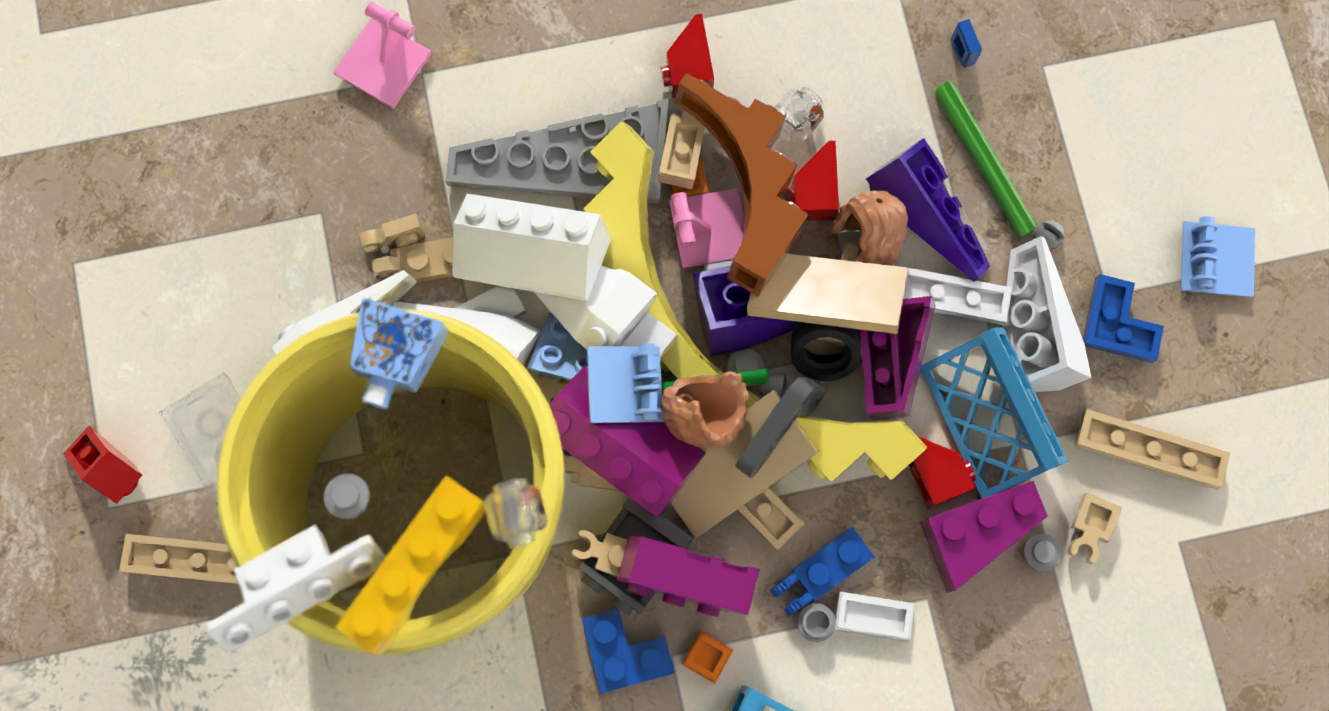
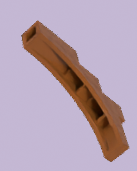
M686 73L679 82L674 104L695 117L718 140L731 159L740 180L744 198L745 232L741 246L731 264L727 279L759 297L800 235L808 217V214L802 211L795 203L781 199L797 167V164L790 161L784 154L771 150L780 136L786 116L773 106L766 105L757 99L747 108L735 98L722 94L710 87L705 81L696 79Z

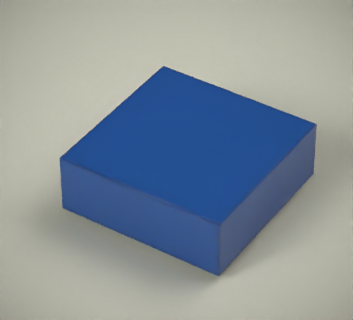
M970 19L957 23L950 38L964 68L974 65L982 52V47Z

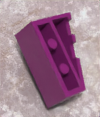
M932 296L903 299L897 334L860 329L866 411L872 420L909 417L936 307Z
M1031 481L931 516L921 521L920 524L946 592L949 593L956 591L1048 517L1035 483Z
M641 536L628 537L617 581L629 584L628 592L649 597L651 591L663 594L662 602L679 607H684L686 601L698 605L697 612L714 617H719L720 611L749 614L760 569L751 566L739 567L724 562L722 558L706 557L688 551L689 549Z

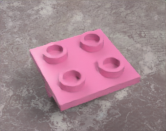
M372 1L365 10L366 16L371 17L370 21L333 73L357 89L394 109L432 53L429 49L410 39L416 29L414 25L399 18V13L393 9L387 11Z
M739 188L686 197V193L672 195V200H669V207L682 270L734 259L741 246L745 232V214Z

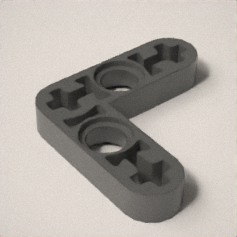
M797 378L741 454L735 467L749 478H753L765 464L797 417L810 415L820 404L828 389L814 378Z

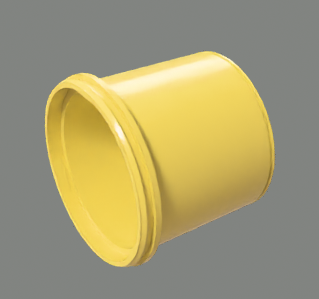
M410 309L403 310L442 321L449 331L445 342L419 388L444 387L475 394L503 409L521 425L529 437L533 456L534 486L539 488L541 492L546 519H541L538 510L529 515L516 546L508 559L490 580L468 598L446 610L407 621L383 654L421 651L443 645L465 636L511 607L534 582L547 559L561 514L564 494V460L557 425L548 402L526 368L506 348L478 329L450 317ZM359 313L321 325L282 349L252 380L230 418L222 441L218 461L217 502L222 532L229 553L237 568L308 529L307 497L316 464L330 439L339 428L354 414L368 405L362 402V398L369 379L357 375L351 369V357ZM395 387L393 393L400 392V391H404V390ZM538 499L536 500L537 503H534V510L538 507ZM339 593L305 610L287 622L288 625L301 633L325 644L350 651L369 653L335 628L351 606Z

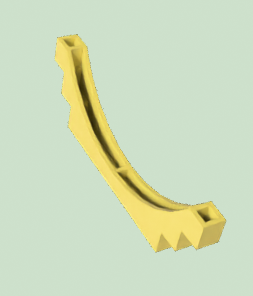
M621 121L590 151L598 160L594 164L598 171L608 180L614 177L583 208L585 212L601 214L611 237V242L601 266L630 272L658 293L648 312L678 335L660 359V368L667 373L670 370L677 379L699 375H721L723 372L701 353L678 322L659 283L649 243L647 197L654 151L631 126ZM747 390L749 397L745 403L747 409L761 399L749 390ZM798 416L796 419L819 451L810 458L811 461L808 463V466L821 480L827 477L833 482L864 453L870 457L866 461L867 464L880 478L887 475L892 480L927 449V446L902 419L855 423L808 416Z

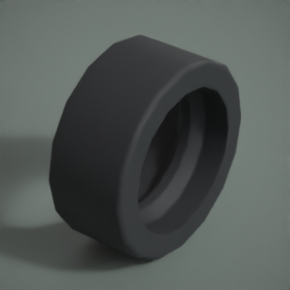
M798 322L791 333L792 364L799 373L805 377L814 378L817 381H835L848 376L857 368L861 360L859 329ZM825 337L839 339L848 345L841 352L826 356L813 354L804 348L810 341Z

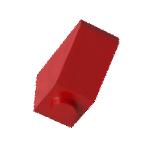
M702 13L694 15L666 52V66H661L663 87H670L672 99L676 98L679 82L686 73L696 79L705 81L710 87L714 88V73Z
M836 140L828 141L794 175L791 188L785 190V201L795 203L802 211L808 214L806 221L835 220L839 211Z
M90 426L63 453L82 481L116 504L124 496H128L135 490L139 479L142 477L141 472L132 461Z
M919 437L927 446V449L908 466L927 509L959 497L976 488L973 481H976L975 472L968 460L963 461L960 453Z

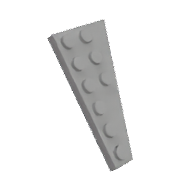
M669 99L660 100L654 105L638 108L637 105L625 108V111L609 115L597 114L548 125L546 129L533 132L528 130L515 133V136L493 140L490 138L450 147L446 184L447 186L595 198L614 177L608 180L598 171L594 165L598 160L590 151L622 121L631 126L654 151L647 203L660 204L661 182H657L665 145Z

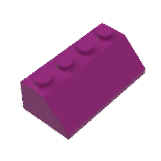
M584 366L567 383L549 405L557 425L562 448L655 517L661 516L706 455V452L699 447L678 440L673 436L665 422L590 423L587 366Z

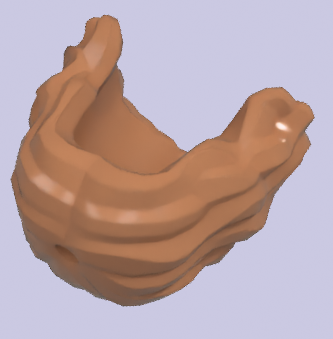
M872 190L870 192H861L858 196L851 198L847 204L841 206L840 212L835 217L836 223L830 226V234H837L844 230L861 231L862 235L859 240V246L862 252L855 262L892 266L900 257L899 249L904 244L907 236L908 215L904 203L887 191Z
M729 371L719 376L699 375L695 377H682L675 380L674 384L667 387L661 396V415L671 434L678 440L696 447H724L737 439L739 430H743L745 427L744 418L748 412L745 403L748 400L749 392L746 390V384L741 381L742 375Z

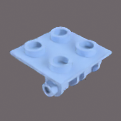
M1210 216L1200 217L1199 223L1184 221L1182 231L1181 291L1253 298L1255 228L1219 225L1214 223L1215 218Z
M548 313L529 362L528 370L536 373V377L539 378L543 376L555 380L557 377V383H561L563 379L569 382L584 366L588 367L587 349L570 335L552 313Z
M654 343L640 344V346H588L590 423L663 422L661 415L660 347H655Z

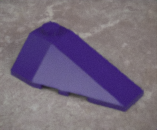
M922 138L878 168L866 180L870 185V191H887L903 202L908 215L907 227L974 282L980 279L989 269L990 264L973 228L967 224L963 225L959 210L962 205L958 197H950L943 181L948 178L944 167L926 140Z
M730 266L693 273L701 328L710 356L750 348L793 331L795 324L798 323L797 321L748 316L747 305L751 292L727 279Z

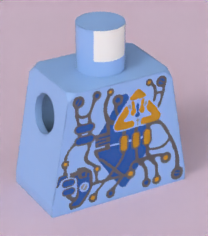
M363 298L351 357V369L357 375L369 379L362 402L387 410L395 387L416 392L447 338L449 331L444 323Z

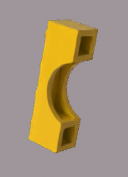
M445 476L335 628L370 654L382 656L409 619L416 600L429 580L448 556L464 543L487 511L488 506L452 479Z

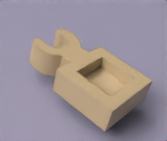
M416 213L381 224L382 228L367 230L358 234L361 246L365 249L366 254L376 252L388 245L391 248L396 246L400 248L417 244L418 239L426 237Z
M1090 493L1083 494L1070 527L1080 532V535L1069 544L1067 554L1071 557L1076 556L1078 548L1083 545L1089 552L1086 563H1095L1100 555L1097 542L1098 540L1104 543L1110 542L1122 507Z
M580 530L577 537L585 539L589 543V549L586 552L573 549L571 556L580 561L590 558L596 559L594 571L617 578L628 540L606 533L602 543L597 541L596 536L592 532Z

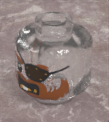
M802 87L801 89L791 88L776 104L774 108L786 116L780 133L782 138L786 140H791L792 138L805 140L823 120V101L814 91L807 87Z
M526 479L511 480L494 485L492 487V494L487 496L484 501V509L491 537L499 541L508 540L509 548L521 547L536 542L534 534L542 531L547 525L541 492L536 486L527 485Z

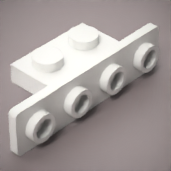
M314 525L234 569L245 603L206 624L207 633L226 653H230L249 644L252 640L273 628L287 623L293 617L314 605L328 600L334 594L355 582L369 577L373 572L377 571L385 560V556L368 535L331 555L323 534Z

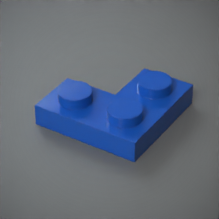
M1099 274L1095 278L1083 335L1085 346L1149 363L1156 362L1164 326L1128 317L1135 286L1134 282Z
M619 609L582 618L601 693L675 673L665 636L628 646Z

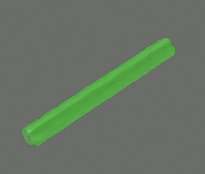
M950 81L940 85L935 91L938 101L1017 236L1022 238L1031 234L1037 228L1036 223L956 87Z

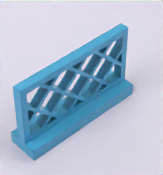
M993 327L981 333V336L921 365V371L963 460H968L975 472L976 481L974 483L982 499L1068 462L1003 327ZM980 345L987 357L983 372L965 366L969 351ZM961 355L959 363L951 361ZM942 364L957 368L951 386L948 387L938 383L932 369ZM991 367L996 376L989 374ZM963 370L981 377L975 396L957 390ZM987 379L999 383L1003 390L999 405L981 399ZM943 391L948 392L947 398L945 397ZM955 395L973 401L966 420L955 417L951 410ZM1007 400L1012 410L1005 408ZM979 404L997 410L991 429L972 423ZM1003 413L1016 417L1020 425L1015 439L997 432ZM958 424L964 426L963 431H961ZM970 428L988 435L982 454L970 450L966 442ZM1023 435L1025 436L1028 444L1021 441ZM994 438L1013 444L1007 464L988 457ZM1019 447L1032 451L1039 466L1029 471L1014 467L1013 463ZM974 457L977 458V459H980L978 465H977V463H976ZM986 462L1005 469L1000 484L989 489L982 476ZM1010 472L1019 474L1018 476L1008 480Z

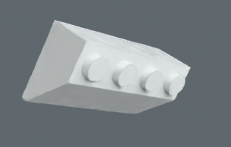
M466 194L453 226L452 274L455 278L588 301L611 242V237L601 214Z

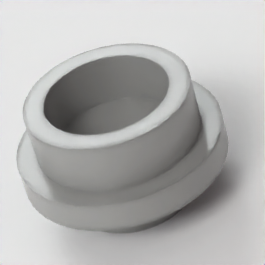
M744 349L736 351L731 355L727 369L728 372L732 371L735 373L764 369V362L756 351Z
M353 474L336 476L328 483L324 492V502L327 509L333 515L342 519H351L359 516L367 508L370 500L367 484Z
M1037 534L1026 541L1023 555L1026 563L1032 569L1045 572L1054 569L1059 564L1062 550L1059 542L1054 537L1048 534Z
M810 604L800 612L797 625L804 638L812 642H821L833 634L836 621L833 612L827 606Z

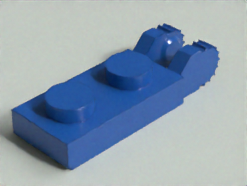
M852 526L791 571L793 574L773 587L770 592L774 597L782 595L793 583L799 581L807 593L787 604L784 611L789 617L811 600L813 602L875 556Z

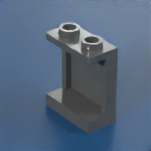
M629 497L623 504L621 512L605 532V534L610 533L627 540L629 536H641L687 549L693 537L662 515L655 517ZM605 534L603 535V537L600 539L599 542H602V543H603ZM590 558L581 563L578 567L579 571L584 574L581 581L597 593L602 588L615 596L611 603L628 615L633 610L641 614L656 593L651 591L650 596L645 597L628 592L629 584L619 582L615 577L594 571L596 559Z

